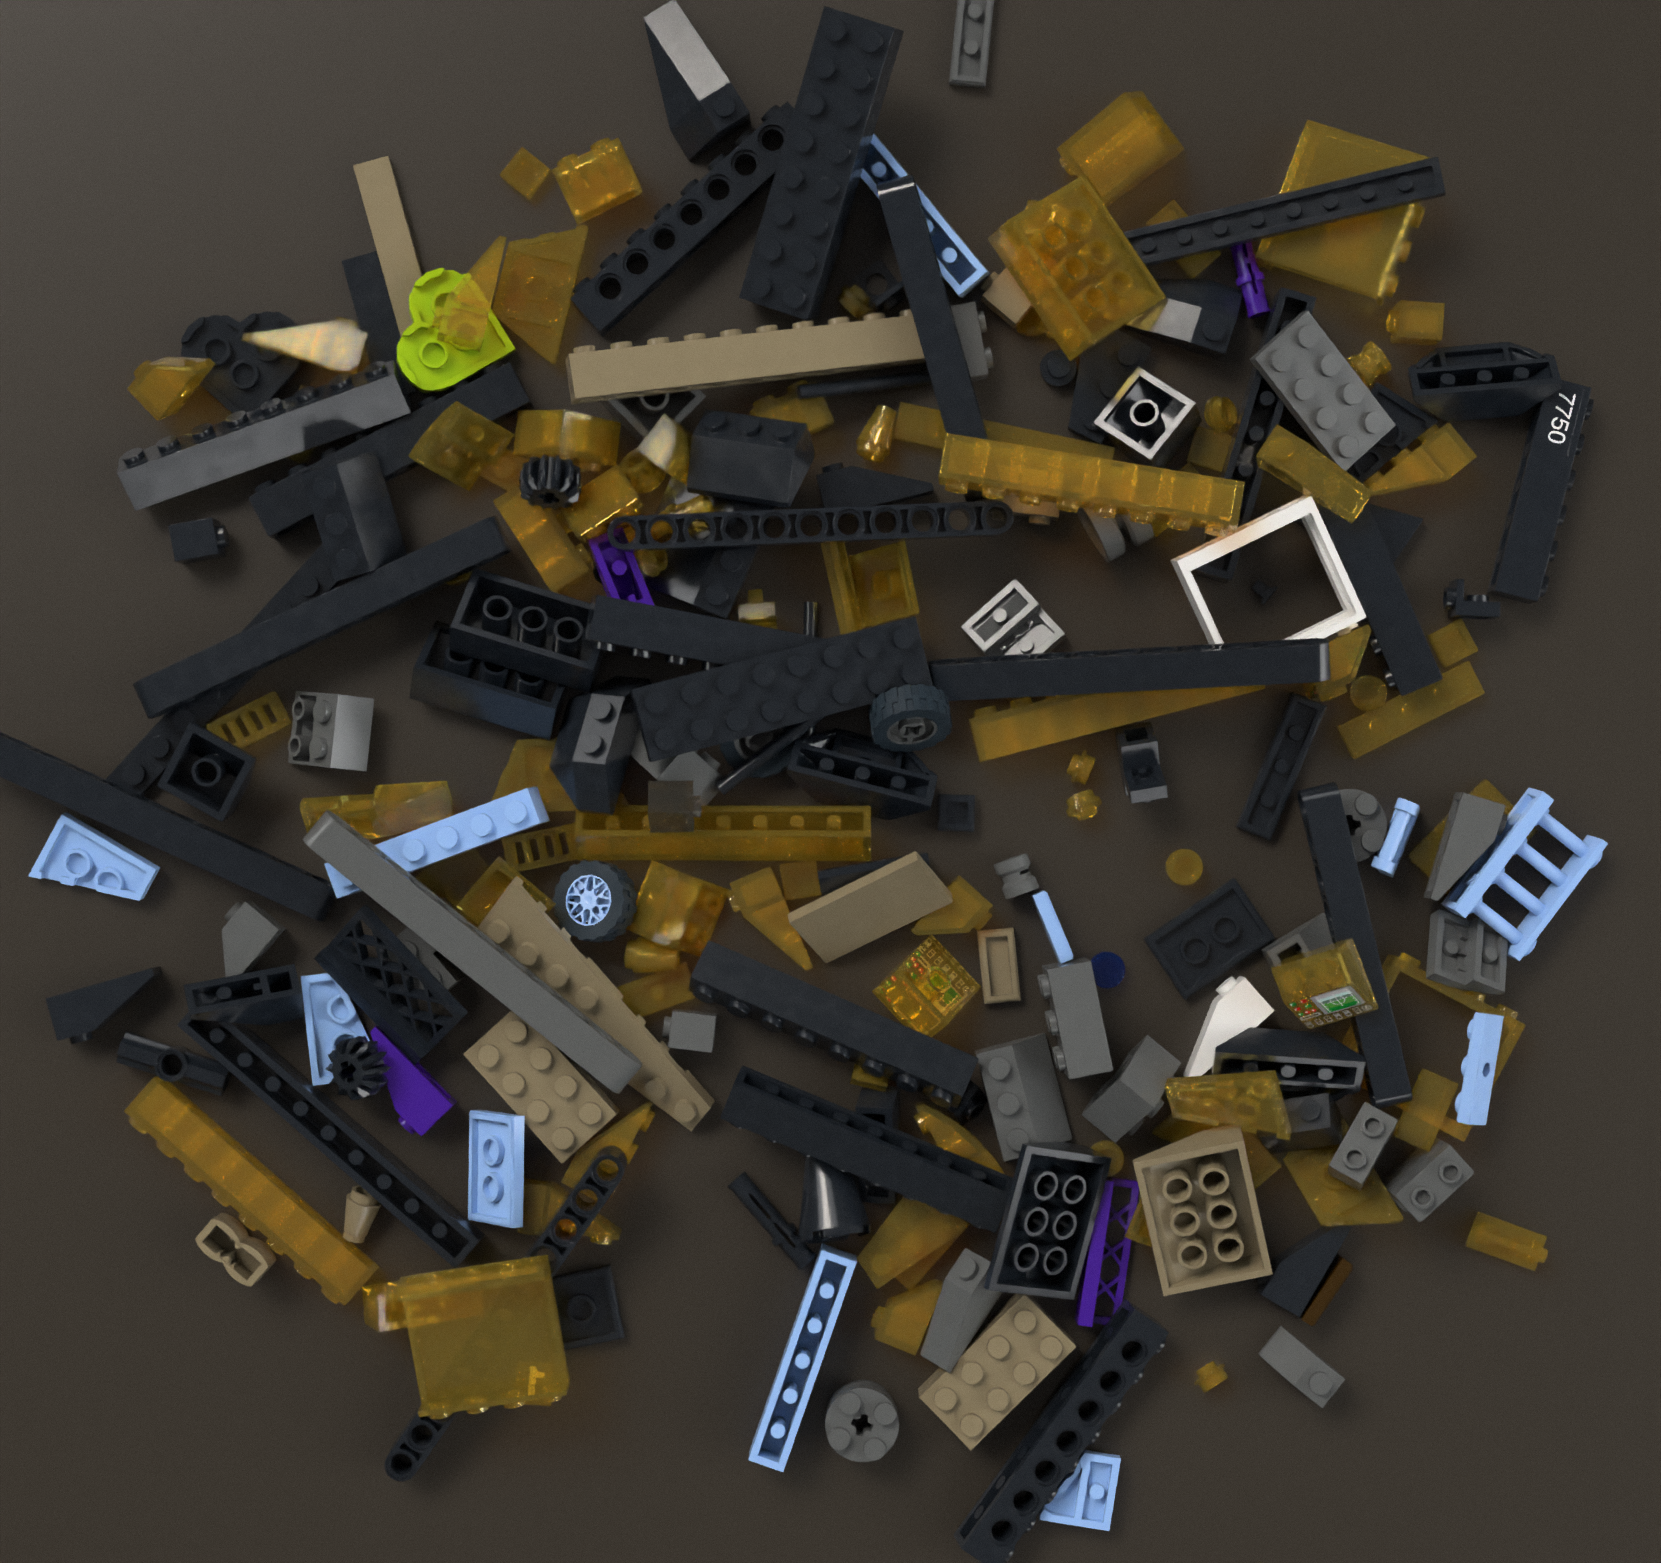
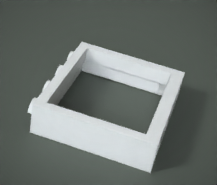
M1301 496L1170 560L1209 644L1224 642L1191 571L1299 518L1302 519L1343 611L1283 640L1324 639L1336 632L1338 636L1350 633L1352 629L1358 627V621L1366 618V614L1312 496Z

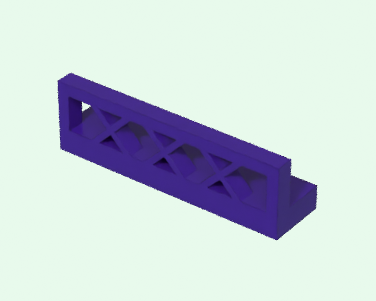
M1107 1176L1081 1271L1074 1317L1077 1325L1092 1327L1093 1323L1102 1325L1108 1323L1111 1319L1110 1316L1094 1314L1096 1299L1103 1292L1106 1291L1114 1302L1112 1316L1123 1301L1139 1195V1186L1136 1180ZM1113 1186L1131 1188L1129 1203L1115 1211L1111 1205ZM1127 1211L1126 1223H1124L1120 1216ZM1117 1219L1125 1229L1124 1237L1114 1246L1110 1247L1105 1240L1107 1226ZM1122 1247L1121 1257L1119 1259L1114 1252ZM1112 1255L1119 1265L1118 1275L1105 1284L1100 1277L1102 1261ZM1116 1283V1290L1114 1296L1109 1288Z

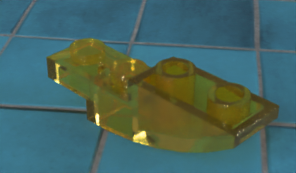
M447 781L376 785L373 794L303 798L299 806L307 833L323 813L329 810L368 840L414 830L449 817L455 811Z
M922 1100L916 1103L919 1113L915 1114L914 1118L924 1135L931 1132L937 1143L936 1146L1005 1174L997 1160L969 1129L957 1122L952 1116Z

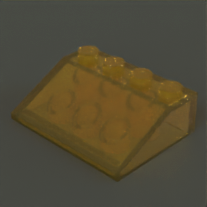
M1085 175L1008 219L987 238L1069 361L1094 347L1166 298Z

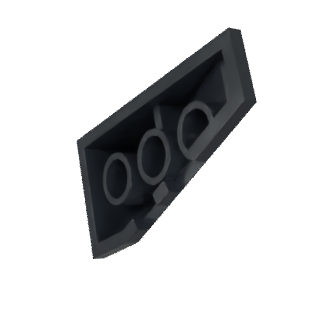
M676 0L669 1L643 17L669 128L689 161L751 124L750 112Z

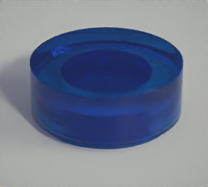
M1103 951L1091 958L1090 961L1097 986L1113 988L1121 983L1125 976V965L1118 955Z

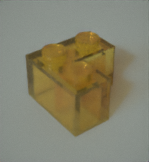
M569 410L518 411L513 454L528 457L527 462H529L530 457L542 458L543 454L549 457L559 455L560 459H571L574 463H579L580 470L598 473L601 470V466H616L621 423Z

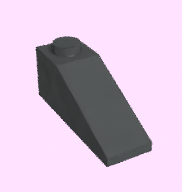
M1455 792L1424 898L1438 901L1495 841L1496 835L1503 833L1507 822V815L1503 814L1506 805L1464 792Z
M967 1248L964 1249L944 1280L920 1353L923 1358L948 1373L951 1372L1003 1293L984 1288L990 1261Z

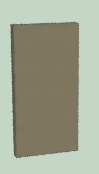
M914 851L788 913L789 924L822 960L828 963L952 903L953 899L948 888L917 851Z

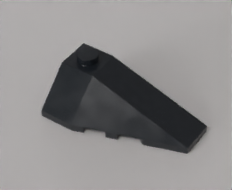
M1094 279L1082 315L1087 316L1089 314L1102 322L1220 361L1226 353L1237 320L1243 293L1242 290L1209 279Z

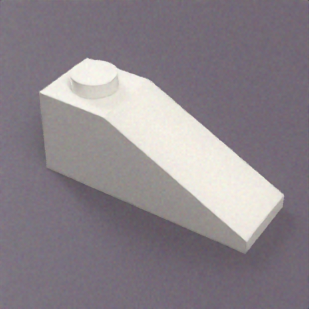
M1231 976L1216 989L1219 995L1211 1003L1183 1074L1191 1084L1213 1066L1215 1047L1250 1027L1256 1028L1275 1011L1245 977L1239 976L1235 980Z

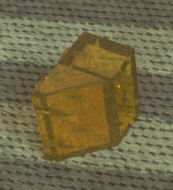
M610 138L601 139L590 146L591 151L579 157L577 154L568 155L557 162L558 167L552 169L557 184L577 225L643 193L619 138L612 141Z
M617 464L581 487L578 501L572 503L570 508L559 507L576 537L584 544L592 538L607 533L610 523L617 517L640 515L641 512L638 508L644 504Z
M652 860L639 891L638 899H636V906L638 907L637 912L633 916L634 920L626 929L651 941L700 957L712 936L730 890L677 868Z

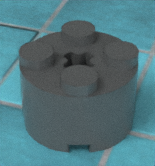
M1339 789L1346 818L1353 821V828H1350L1349 832L1356 861L1365 860L1378 851L1384 843L1387 832L1385 812L1373 795L1358 789Z
M858 1379L838 1388L831 1395L825 1411V1430L830 1446L842 1457L855 1462L880 1460L891 1449L898 1436L899 1419L896 1404L885 1387L871 1380ZM861 1414H865L868 1417V1423H864L863 1427L857 1426L855 1420L860 1419Z

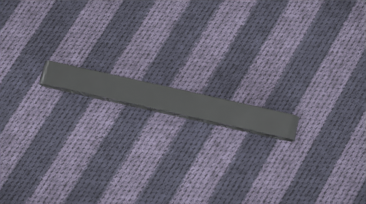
M326 810L305 835L303 841L310 849L611 1091L619 1094L643 1066L642 1062L632 1052L335 813Z

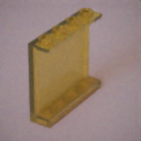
M1307 119L1279 194L1408 164L1430 157ZM1421 202L1262 239L1255 256L1259 267L1272 270V267L1276 266L1377 299V305L1383 306L1386 296L1392 298L1399 281V276L1394 275L1399 262L1405 263L1409 256L1412 241L1407 239L1412 227L1419 228L1425 207L1420 206Z
M548 1255L409 1275L400 1278L395 1291L397 1302H403L421 1398V1406L418 1410L419 1417L430 1416L431 1419H443L452 1415V1412L467 1410L469 1414H477L488 1410L491 1406L503 1405L504 1408H516L524 1405L526 1401L538 1399L542 1403H551L567 1395L570 1377Z

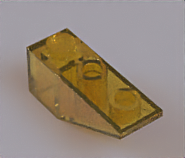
M1450 423L1445 424L1441 428L1434 424L1418 437L1421 444L1411 452L1406 447L1390 460L1394 467L1382 475L1378 470L1363 482L1362 486L1366 490L1362 493L1365 500L1442 484L1464 468L1477 455Z
M648 1099L583 1144L578 1149L561 1183L572 1188L596 1152L607 1145L619 1147L625 1153L627 1165H629L639 1146L633 1143L637 1132L640 1129L646 1133L656 1114L650 1110L653 1102ZM610 1159L602 1160L599 1163L601 1169L607 1173H613L618 1170L617 1164ZM584 1189L580 1191V1193L595 1201L598 1199L592 1190Z
M524 1178L523 1227H519L517 1232L527 1235H539L540 1230H543L568 1194V1191L556 1182ZM598 1213L582 1236H589L592 1243L611 1245L612 1240L619 1241L622 1229ZM562 1219L558 1222L559 1227L566 1232H572L577 1229L575 1223L569 1219Z

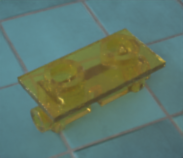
M1477 1212L1465 1245L1535 1271L1538 1262H1545L1548 1250L1543 1248L1547 1236L1481 1212Z

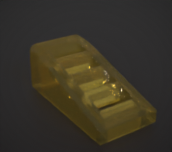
M273 691L218 718L206 726L210 732L229 742L222 729L228 725L236 740L233 744L244 750L292 724V721L276 691ZM269 704L277 719V722L271 724L263 709V706ZM253 711L256 712L264 727L259 731L250 716V713ZM240 718L250 733L247 737H244L236 722Z
M576 823L501 838L509 874L583 858ZM564 832L566 833L570 854L563 855L559 833ZM550 835L555 857L551 858L548 857L544 838ZM531 839H536L540 860L534 861L530 845ZM517 842L522 843L526 863L519 864L515 847Z

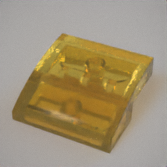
M456 401L430 425L408 456L415 462L470 491L487 462L496 465L514 434Z

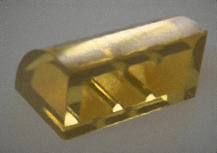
M664 413L637 449L660 469L687 485L693 433Z

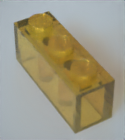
M518 484L493 502L549 589L560 594L593 573L588 564L593 562V559L582 543L577 546L574 545L568 535L573 529L563 513L555 515L551 508L542 510L541 506L529 505L528 500L521 498L520 484Z

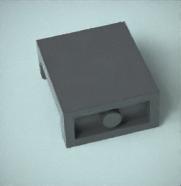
M1430 1135L1377 1184L1403 1212L1408 1210L1417 1221L1421 1222L1474 1174V1171L1451 1145Z

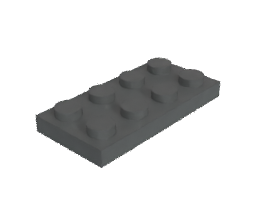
M1309 311L1301 312L1249 359L1337 473H1344L1396 425Z

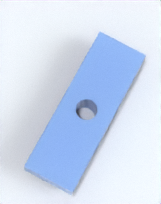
M1475 1012L1473 1019L1469 1022L1467 1028V1037L1470 1040L1468 1054L1464 1057L1461 1064V1073L1464 1077L1462 1090L1457 1095L1455 1101V1110L1458 1113L1457 1122L1486 1125L1504 1016Z

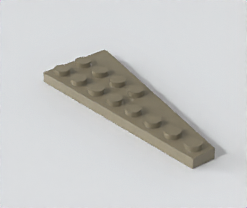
M516 876L481 922L478 929L632 1052L642 1062L643 1066L628 1084L692 1131L712 1107L715 1100L688 1069L684 1071L669 1054L670 1049L663 1041L658 1042L644 1026L646 1021L641 1015H634L622 1001L624 996L590 957L586 958L570 941L571 935L564 927L559 929L545 913L547 910L545 905L541 901L536 902L522 886L524 881Z

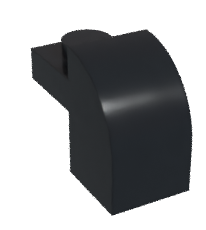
M1151 722L1116 727L1115 735L1121 778L1126 796L1129 795L1131 804L1138 802L1149 803L1156 799L1168 798L1167 784L1159 762L1158 741Z

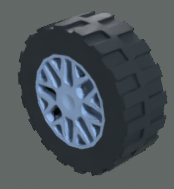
M584 860L580 861V864H573L567 872H563L559 883H556L554 889L556 890L553 897L554 915L559 920V926L561 928L564 927L571 937H576L578 940L604 942L616 939V936L626 932L625 929L628 925L632 924L634 913L637 912L636 899H638V895L635 892L633 880L627 876L628 873L624 869H619L617 865L612 863Z

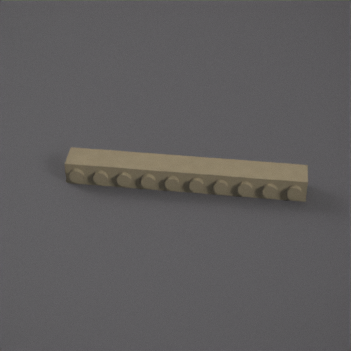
M911 309L900 311L899 317L886 318L885 313H873L863 316L864 321L850 322L849 317H837L829 319L828 325L814 326V321H801L793 323L792 329L778 330V325H766L756 328V333L742 334V329H730L721 331L720 337L706 338L705 333H694L683 336L684 341L669 342V337L652 338L647 340V345L633 346L632 341H622L610 344L611 349L596 351V346L594 345L580 346L573 349L574 353L568 354L565 363L571 404L573 405L926 364Z

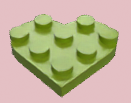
M438 268L426 272L415 282L408 299L409 314L413 323L404 330L397 344L396 361L402 376L419 391L431 393L450 389L458 382L474 376L488 366L515 352L516 349L478 286L468 275L464 273L462 275L454 270Z

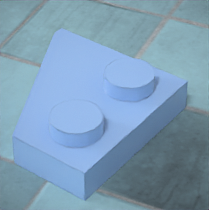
M1084 1450L1079 1456V1463L1075 1470L1070 1474H1066L1058 1485V1491L1054 1499L1050 1503L1045 1504L1040 1510L1039 1520L1109 1531L1121 1458L1120 1455Z

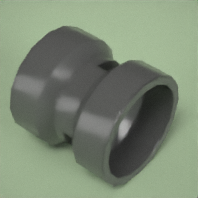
M1027 853L993 865L996 875L1002 877L1004 883L1002 891L1005 899L1013 898L1039 888L1036 877L1031 875L1029 871L1031 862Z

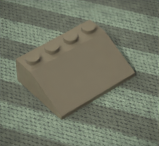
M1240 1123L1200 1131L1133 1160L1163 1296L1273 1275Z

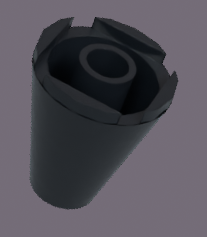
M805 1156L798 1234L800 1244L808 1242V1244L848 1240L850 1234L858 1233V1237L870 1235L872 1233L871 1224L852 1173L839 1171L831 1164L814 1157Z

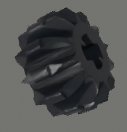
M543 454L542 458L530 457L529 462L523 463L519 475L521 498L528 500V504L531 506H541L542 510L552 508L557 511L559 507L570 508L572 503L578 501L581 494L582 476L580 474V467L573 465L571 459H560L559 455L549 457Z
M357 1036L339 1042L336 1045V1049L328 1054L332 1063L329 1064L326 1070L330 1071L334 1077L329 1084H338L339 1095H348L351 1100H359L376 1095L380 1091V1087H383L388 1082L384 1073L391 1067L383 1061L387 1052H378V1041H368L366 1036Z

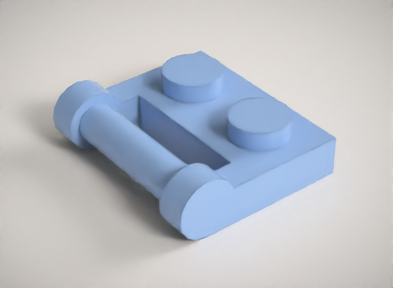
M1399 797L1388 826L1390 829L1386 839L1371 863V867L1378 869L1379 873L1392 878L1420 813L1419 805Z

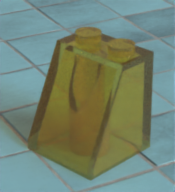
M1142 91L1124 92L1060 145L1057 151L1062 156L1059 159L1062 167L1069 175H1076L1084 185L1081 191L1092 205L1098 204L1101 208L1111 205L1181 153L1185 148Z

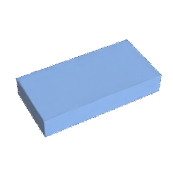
M1040 890L1030 894L1058 962L1062 964L1073 959L1074 955L1048 893Z

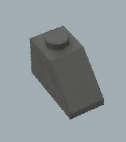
M253 900L245 901L243 904L237 902L224 917L228 921L222 928L226 977L249 973L286 929Z
M1281 1325L1258 1353L1291 1384L1321 1408L1326 1405L1345 1381V1378L1335 1368Z

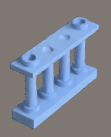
M1530 787L1507 815V822L1503 833L1496 835L1495 841L1462 875L1441 903L1450 912L1466 918L1471 913L1478 916L1508 940L1507 956L1518 961L1533 951L1538 936L1587 871L1600 862L1603 856L1602 851L1608 845L1603 839L1587 835L1582 841L1549 814L1548 808L1554 800L1544 791ZM1540 825L1573 852L1561 870L1527 844L1526 837L1535 826ZM1513 855H1519L1551 881V884L1539 899L1505 873L1504 867ZM1496 884L1529 910V913L1517 929L1482 902V896L1490 885Z

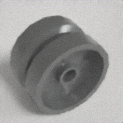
M1116 467L1098 476L1099 492L1093 486L1084 483L1069 493L1072 505L1084 530L1098 553L1108 563L1125 553L1123 536L1136 547L1154 537L1151 523L1137 494L1126 477Z

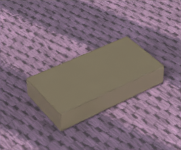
M1014 928L977 931L984 1004L1020 1001Z

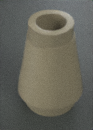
M360 1185L353 1186L351 1193L346 1195L343 1238L353 1243L364 1242L365 1236L368 1234L382 1206Z

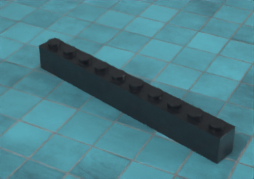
M189 1012L177 1024L178 1027L452 1267L456 1269L485 1234L320 1089L313 1086L312 1082L247 1025L242 1023L190 1019Z

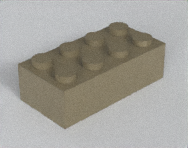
M510 1011L463 1054L516 1114L525 1116V1124L561 1164L616 1116L620 1110L579 1064L513 1011Z
M1015 1293L978 1329L950 1373L939 1367L918 1388L919 1398L972 1450L1076 1348L1075 1342L1031 1295Z

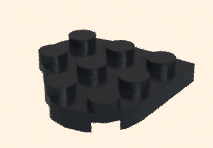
M265 311L259 314L252 313L241 322L228 315L203 316L189 325L181 338L183 367L196 382L232 413L237 411H245L247 413L260 408L264 402L276 398L299 372L308 352V344L301 329L291 318L276 311Z

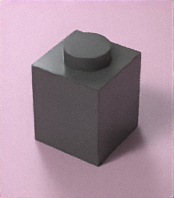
M674 1008L672 1017L665 1016L662 1038L669 1039L668 1048L712 1053L717 1013Z

